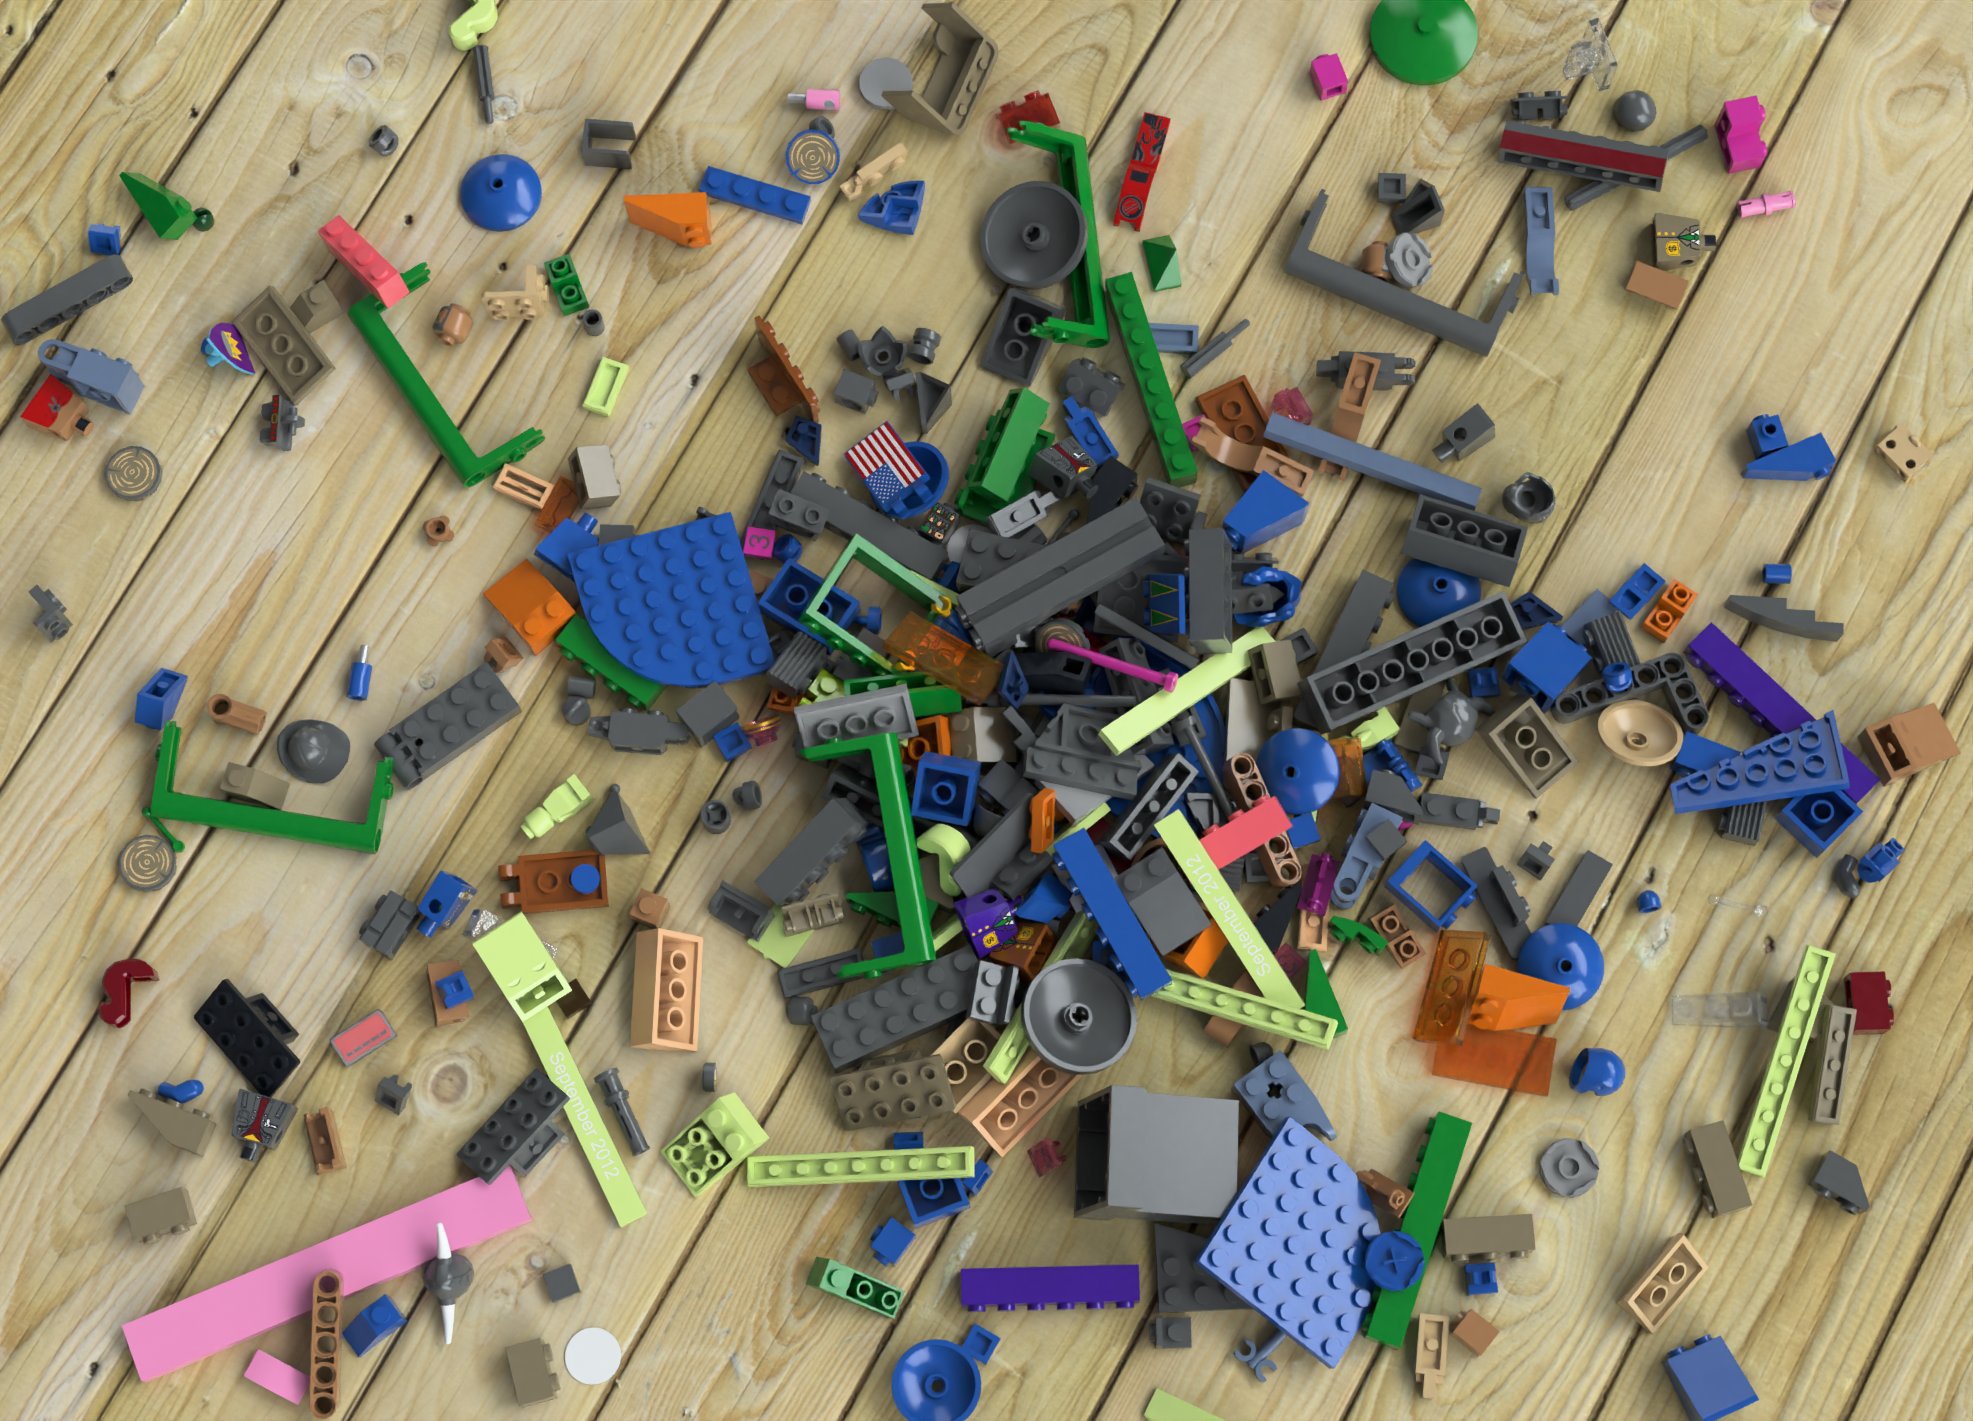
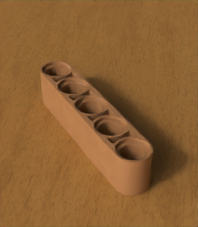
M1238 753L1225 761L1222 768L1223 776L1238 810L1242 809L1246 813L1255 808L1252 802L1266 794L1271 798L1252 756L1247 753ZM1235 762L1242 765L1243 774H1239L1235 770ZM1246 788L1254 792V801L1247 797ZM1286 832L1256 848L1266 875L1274 887L1282 889L1299 881L1302 874L1301 866ZM1269 841H1273L1277 845V854L1270 850ZM1281 867L1289 872L1288 880L1282 877Z
M326 1269L318 1274L313 1284L309 1407L313 1416L319 1419L329 1418L337 1411L340 1405L344 1280L341 1273L335 1269ZM324 1276H332L335 1279L336 1288L334 1291L323 1289L321 1281ZM327 1305L334 1309L335 1318L333 1321H325L321 1317L320 1311L323 1306ZM322 1336H329L333 1339L334 1348L332 1351H324L320 1347L319 1341ZM321 1366L331 1368L333 1371V1379L331 1381H323L319 1377L318 1371ZM325 1396L332 1401V1409L330 1411L319 1409L317 1404L319 1397Z

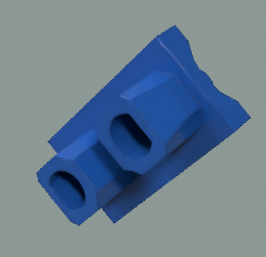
M1894 838L1885 845L1879 842L1859 860V876L1865 882H1880L1900 863L1896 858L1905 849Z

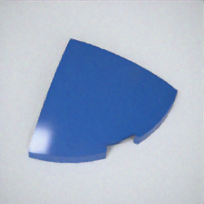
M907 181L892 185V191L885 192L881 198L878 193L866 202L858 214L859 220L877 228L895 233L914 235L923 203L925 181Z

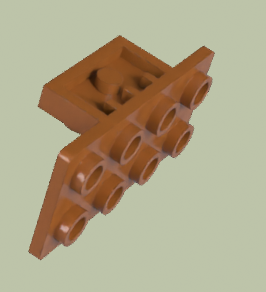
M760 316L755 317L758 338L770 356L748 368L749 375L776 417L801 404L811 421L818 423L817 413L820 412V409L817 405L819 401L811 387L806 389L802 381L804 380L803 374L797 365L792 367L788 359L790 355L784 344L780 343L778 345L774 337L776 333L770 322H763Z

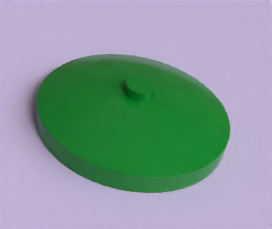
M1382 0L1373 14L1369 39L1376 60L1390 75L1409 84L1428 86L1446 82L1465 69L1475 52L1478 27L1475 15L1465 0Z

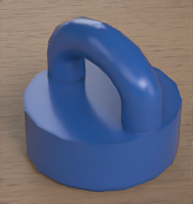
M785 534L775 542L772 554L783 564L786 563L788 558L796 562L802 554L803 547L793 535Z
M869 607L868 616L856 617L855 622L867 624L868 631L879 635L882 627V609L880 607Z
M1612 663L1602 671L1604 682L1609 691L1620 692L1632 684V673L1630 665L1627 663Z

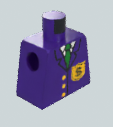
M991 889L953 903L967 942L980 959L1017 933L1018 929L1013 916L1017 915L1015 912L1023 900L1020 895L1014 901L1012 899L1005 900L997 889Z

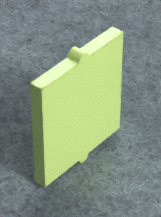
M775 903L772 907L775 917L759 942L750 938L747 943L764 954V959H771L782 968H787L814 932V929L785 937L782 915L783 906H778Z

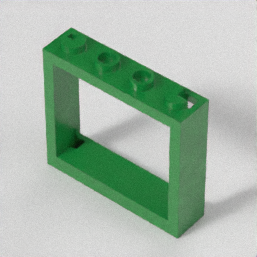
M856 533L837 557L799 616L798 621L809 628L808 632L818 634L825 639L828 646L834 650H841L848 655L855 665L865 667L871 671L874 677L901 674L903 671L897 670L894 664L819 613L817 609L850 558L853 557L928 610V613L903 653L909 652L913 655L939 614L931 610V605L937 604L942 609L943 602L939 599V596H946ZM899 657L898 661L896 662H901L904 665L906 664L904 658Z

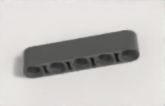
M110 255L8 311L2 316L1 322L14 344H25L125 289L132 283L133 277L119 255Z

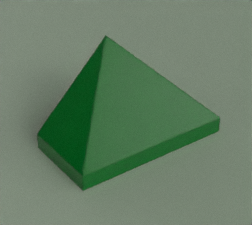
M1170 235L1143 240L1142 243L1154 292L1181 287L1177 250Z

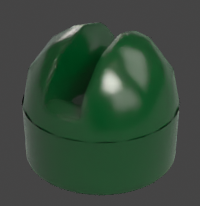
M200 207L193 211L198 218L193 223V226L198 231H208L213 227L215 220L208 209Z

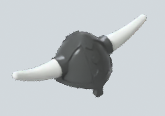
M438 1222L436 1224L437 1256L430 1260L425 1268L423 1283L433 1296L439 1298L445 1343L450 1344L453 1331L455 1299L463 1295L473 1282L474 1270L472 1263L465 1256L451 1253L443 1224Z

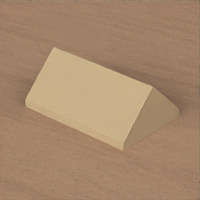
M966 1019L931 1054H940L942 1056L956 1103V1108L952 1110L954 1114L992 1077L983 1065L1001 1035L989 1024Z
M1678 1233L1669 1240L1617 1302V1305L1648 1332L1654 1334L1709 1267L1682 1233Z

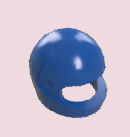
M1584 1048L1573 1063L1569 1077V1086L1578 1093L1594 1091L1596 1096L1610 1095L1616 1092L1624 1082L1625 1067L1623 1061L1611 1050ZM1587 1064V1067H1586V1070H1585V1072H1584V1075H1583V1077L1581 1078V1080L1579 1081L1581 1072H1582L1584 1066Z

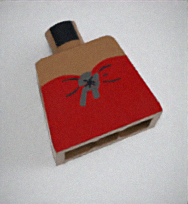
M51 374L20 416L30 428L65 441L69 440L75 431L86 437L94 427V422L85 418L89 412L85 403Z

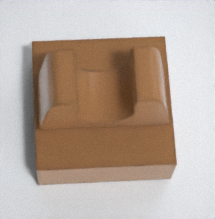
M507 637L492 639L485 646L487 652L484 656V661L490 662L494 659L497 661V666L493 669L495 673H501L511 666H517L523 659L522 655Z

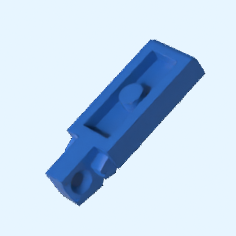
M1072 396L1064 400L1062 407L1067 414V417L1064 418L1066 427L1073 438L1096 462V470L1104 465L1110 455L1115 459L1119 458L1117 450L1092 411L1088 410L1086 406L1079 408Z

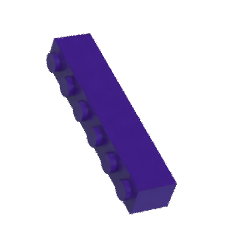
M1139 1265L961 1269L962 1307H968V1312H986L985 1307L997 1306V1311L999 1312L1015 1311V1306H1027V1311L1045 1310V1305H1057V1310H1074V1305L1086 1304V1309L1088 1310L1104 1309V1304H1116V1309L1134 1308V1303L1140 1302Z

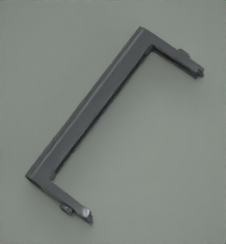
M1321 189L1312 210H1306L1300 225L1304 227L1288 259L1284 273L1484 357H1488L1507 312L1513 313L1519 298L1515 294L1525 272L1520 271V274L1513 273L1490 323L1486 324L1308 250L1329 195L1324 194L1326 190Z

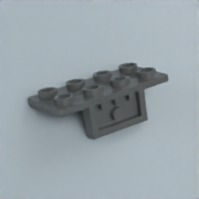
M1030 792L950 871V876L966 898L991 889H998L1014 901L1053 861V858L1047 851H1044L1042 854L1031 851L1029 829L1032 825V814L1029 811V806L1034 795Z
M535 1069L457 1152V1156L488 1185H491L509 1165H512L523 1177H526L565 1135L551 1119L570 1100V1097L542 1072Z

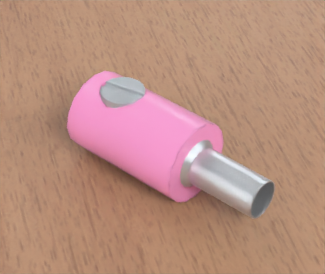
M807 89V94H788V103L806 104L807 109L839 110L840 90Z

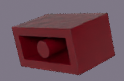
M1885 971L1852 972L1845 976L1846 1007L1857 1009L1853 1035L1885 1034L1894 1024V1012L1892 1008H1889L1888 997L1891 996L1890 980H1886Z

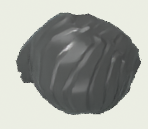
M1526 472L1514 484H1510L1505 488L1502 494V503L1508 513L1523 522L1535 524L1546 521L1551 515L1556 504V497L1549 482L1541 476Z

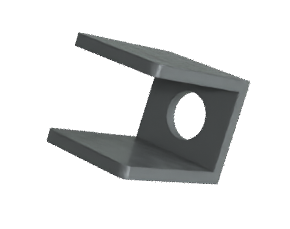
M585 119L581 148L585 166L632 169L633 164L629 151L592 148L593 138L634 141L636 140L633 123Z
M716 681L712 682L676 710L681 723L688 727L689 733L701 747L714 739L713 735L728 728L740 718L736 712L737 706Z

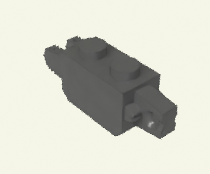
M1339 351L1338 356H1331V360H1318L1316 376L1331 378V382H1336V387L1343 389L1354 352ZM1356 352L1381 360L1372 390L1386 391L1392 389L1393 385L1403 386L1415 383L1414 375L1395 373V369H1413L1416 364L1414 359L1395 357V353Z
M621 708L619 712L611 711V716L590 717L588 728L589 736L608 740L616 752L662 755L667 751L668 744L685 745L691 738L688 727L685 724L670 722L668 716H665L663 712L654 710L647 711V714L636 713L633 709Z

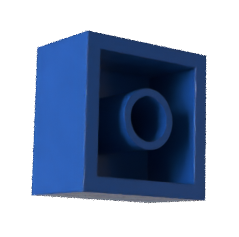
M925 751L918 764L911 815L968 826L974 813L981 762Z
M1841 790L1794 797L1774 819L1818 858L1863 811Z
M960 1178L897 1181L915 1229L970 1208V1203Z

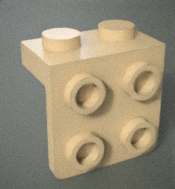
M525 265V291L483 292L482 301L488 315L496 320H508L509 317H521L522 319L532 320L537 318V316H544L545 301H549V287L545 285L544 274H540L537 265Z

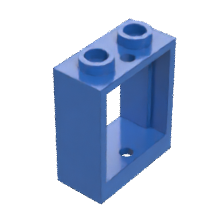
M1425 840L1387 881L1385 888L1437 933L1442 927L1447 930L1458 918L1454 913L1461 906L1466 909L1477 896L1473 892L1478 885ZM1426 859L1463 891L1439 919L1433 916L1401 887Z

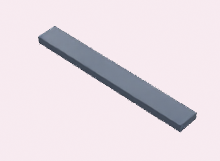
M1273 412L1263 435L1264 438L1402 488L1473 511L1477 506L1482 489Z

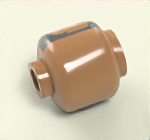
M1373 242L1372 245L1363 249L1361 259V272L1388 282L1393 277L1386 260L1387 242Z
M451 303L450 306H444L440 309L432 328L438 336L437 340L440 343L453 346V344H462L466 341L473 326V320L468 309Z

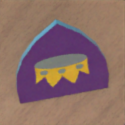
M229 323L214 325L209 330L206 339L209 343L206 345L205 351L207 354H210L206 358L208 365L213 367L225 360L236 369L254 375V368L237 328Z

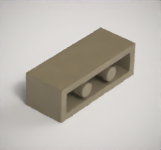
M1718 1121L1686 1132L1684 1134L1686 1139H1683V1145L1687 1155L1693 1158L1695 1167H1693L1694 1178L1697 1184H1702L1705 1193L1702 1196L1703 1204L1706 1211L1712 1213L1713 1219L1752 1206L1724 1121Z
M1532 1214L1443 1219L1440 1223L1443 1258H1451V1262L1469 1261V1256H1481V1261L1498 1260V1255L1510 1254V1259L1528 1258V1253L1536 1250Z

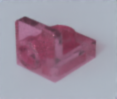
M1298 387L1291 390L1286 388L1275 394L1271 405L1273 412L1287 407V412L1292 420L1306 425L1311 424L1313 413Z

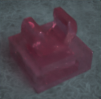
M1048 1138L1027 1150L1039 1177L1051 1173L1067 1159L1066 1155L1059 1157L1055 1150L1056 1147L1061 1145L1059 1141L1052 1142Z

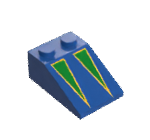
M1149 574V580H1143L1144 597H1149L1150 607L1144 609V626L1150 625V632L1185 634L1184 574Z

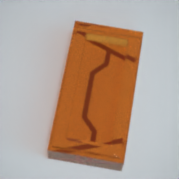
M562 476L559 477L534 523L536 527L551 533L565 518L571 519L579 504L573 481Z

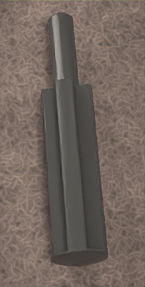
M477 45L472 48L478 93L480 101L484 105L486 123L492 124L494 119L491 101L494 100L488 46Z
M1244 319L1226 334L1221 332L1180 365L1182 372L1188 378H1192L1233 344L1231 340L1250 326L1249 320Z

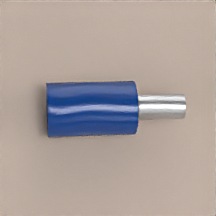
M360 645L358 661L351 663L346 697L349 699L367 700L372 666L367 664L369 646Z

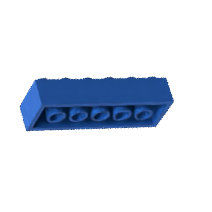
M1085 828L1054 844L1055 852L1052 854L1056 865L1060 871L1066 869L1070 877L1066 879L1067 884L1075 897L1080 894L1085 903L1081 904V908L1089 922L1095 919L1099 926L1095 931L1104 947L1110 945L1114 954L1110 955V958L1117 971H1125L1129 978L1125 981V985L1132 997L1139 996L1142 1001L1172 983L1171 977Z

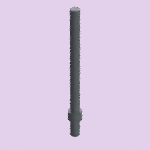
M989 690L988 693H966V704H988V707L1008 705L997 692L998 690ZM1026 694L1020 705L1062 706L1066 703L1075 706L1136 707V696Z

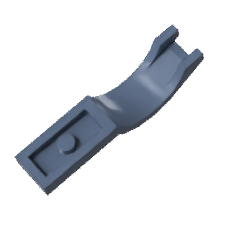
M1525 187L1526 276L1530 295H1536L1537 293L1558 295L1559 281L1555 278L1554 272L1555 219L1552 187Z

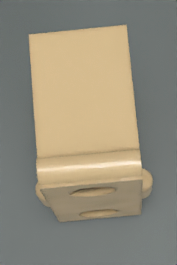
M1897 423L1893 431L1874 449L1904 482L1910 479L1924 465H1929L1934 458L1933 454L1902 423Z

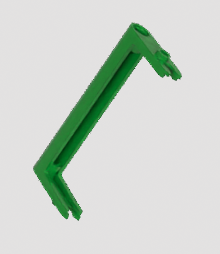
M1019 121V126L1023 130L1007 128L1010 140L1046 150L1056 155L1059 186L1067 190L1078 201L1085 213L1088 224V241L1085 252L1076 268L1070 273L1075 322L1047 317L1045 322H1042V326L1032 325L1030 334L1053 340L1054 343H1068L1086 348L1104 347L1110 343L1086 138L1045 126L1043 123Z
M426 262L420 263L405 273H399L410 293L430 281L428 275L431 271L429 269L425 270L428 266ZM371 293L348 310V317L465 488L480 483L502 469L505 463L519 462L527 455L528 451L545 440L544 436H540L543 433L541 429L536 431L534 427H531L483 457L478 458L384 322L380 313L387 308Z
M166 720L162 743L158 745L155 755L158 766L151 802V815L153 817L371 854L378 852L387 801L392 799L394 784L391 783L394 758L385 757L384 761H378L366 823H354L175 792L173 787L182 728L176 727V721Z
M883 733L842 741L841 738H832L825 740V745L799 750L800 755L803 754V757L809 759V762L864 753L872 754L905 947L904 952L841 966V972L837 973V977L844 979L864 975V979L881 977V972L936 961L897 733Z

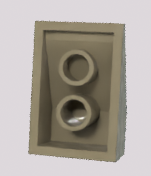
M1517 693L1476 728V731L1491 751L1534 798L1542 795L1579 763L1546 716L1529 696Z

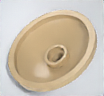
M1626 700L1612 704L1601 713L1597 723V734L1606 750L1616 758L1632 765L1656 766L1669 762L1679 753L1683 743V732L1678 721L1665 709L1645 701Z

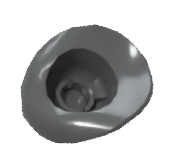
M312 719L297 720L287 725L278 735L277 753L283 766L294 776L308 783H325L337 777L348 762L350 740L344 731L331 723Z

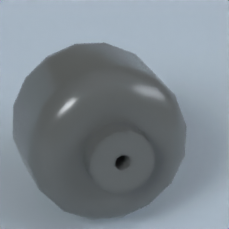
M793 997L787 1005V1018L793 1025L808 1026L812 1023L811 1015L818 1013L817 1006H814V1001L810 997Z

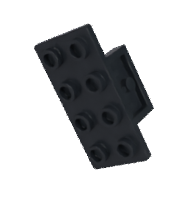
M224 979L194 1015L196 1022L263 1096L272 1098L300 1064V1059L286 1045L294 1042L299 1033L263 993L245 998L229 979Z

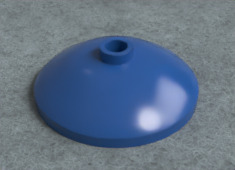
M508 154L491 155L476 162L465 174L460 188L461 203L471 221L484 229L497 232L510 231L528 222L538 210L542 198L541 183L533 167L523 159ZM498 182L503 183V185L499 188L494 187V185Z
M919 441L907 442L905 445L931 478L925 485L934 497L924 503L916 491L902 500L911 512L906 518L917 516L930 509L943 495L949 479V468L943 454L933 445ZM870 492L874 504L883 513L891 517L900 518L893 508L886 513Z
M1413 558L1406 564L1399 576L1396 591L1397 600L1404 615L1420 628L1481 600V584L1477 577ZM1443 582L1446 588L1439 589L1436 583Z
M1293 728L1273 735L1263 745L1256 760L1257 768L1270 797L1276 796L1287 814H1308L1320 809L1331 799L1338 786L1340 767L1337 755L1324 737L1311 730ZM1291 766L1296 771L1293 777L1288 775V769Z
M1555 923L1537 929L1525 940L1518 955L1517 972L1569 987L1570 992L1562 1009L1568 1010L1583 1005L1598 991L1604 975V960L1599 945L1589 933L1575 925ZM1564 960L1570 966L1566 972L1561 969V963Z
M927 1340L912 1346L899 1359L892 1376V1394L898 1410L908 1421H965L978 1404L981 1394V1376L976 1362L964 1348L947 1340ZM940 1381L943 1384L940 1392H934L931 1389L933 1382Z

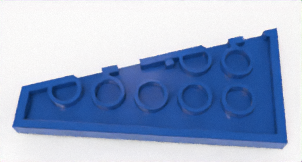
M1834 710L1825 713L1823 718L1812 723L1808 721L1801 724L1799 729L1788 734L1781 733L1742 751V755L1731 760L1726 758L1720 761L1719 765L1709 770H1700L1670 784L1675 814L1850 789Z

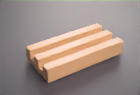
M506 463L493 485L495 491L541 512L545 510V505L549 502L551 493H554L556 489L555 485ZM508 472L545 489V492L542 493L507 477L506 474ZM502 482H504L512 487H515L521 491H524L532 496L539 498L540 501L534 500L526 495H523L501 484Z

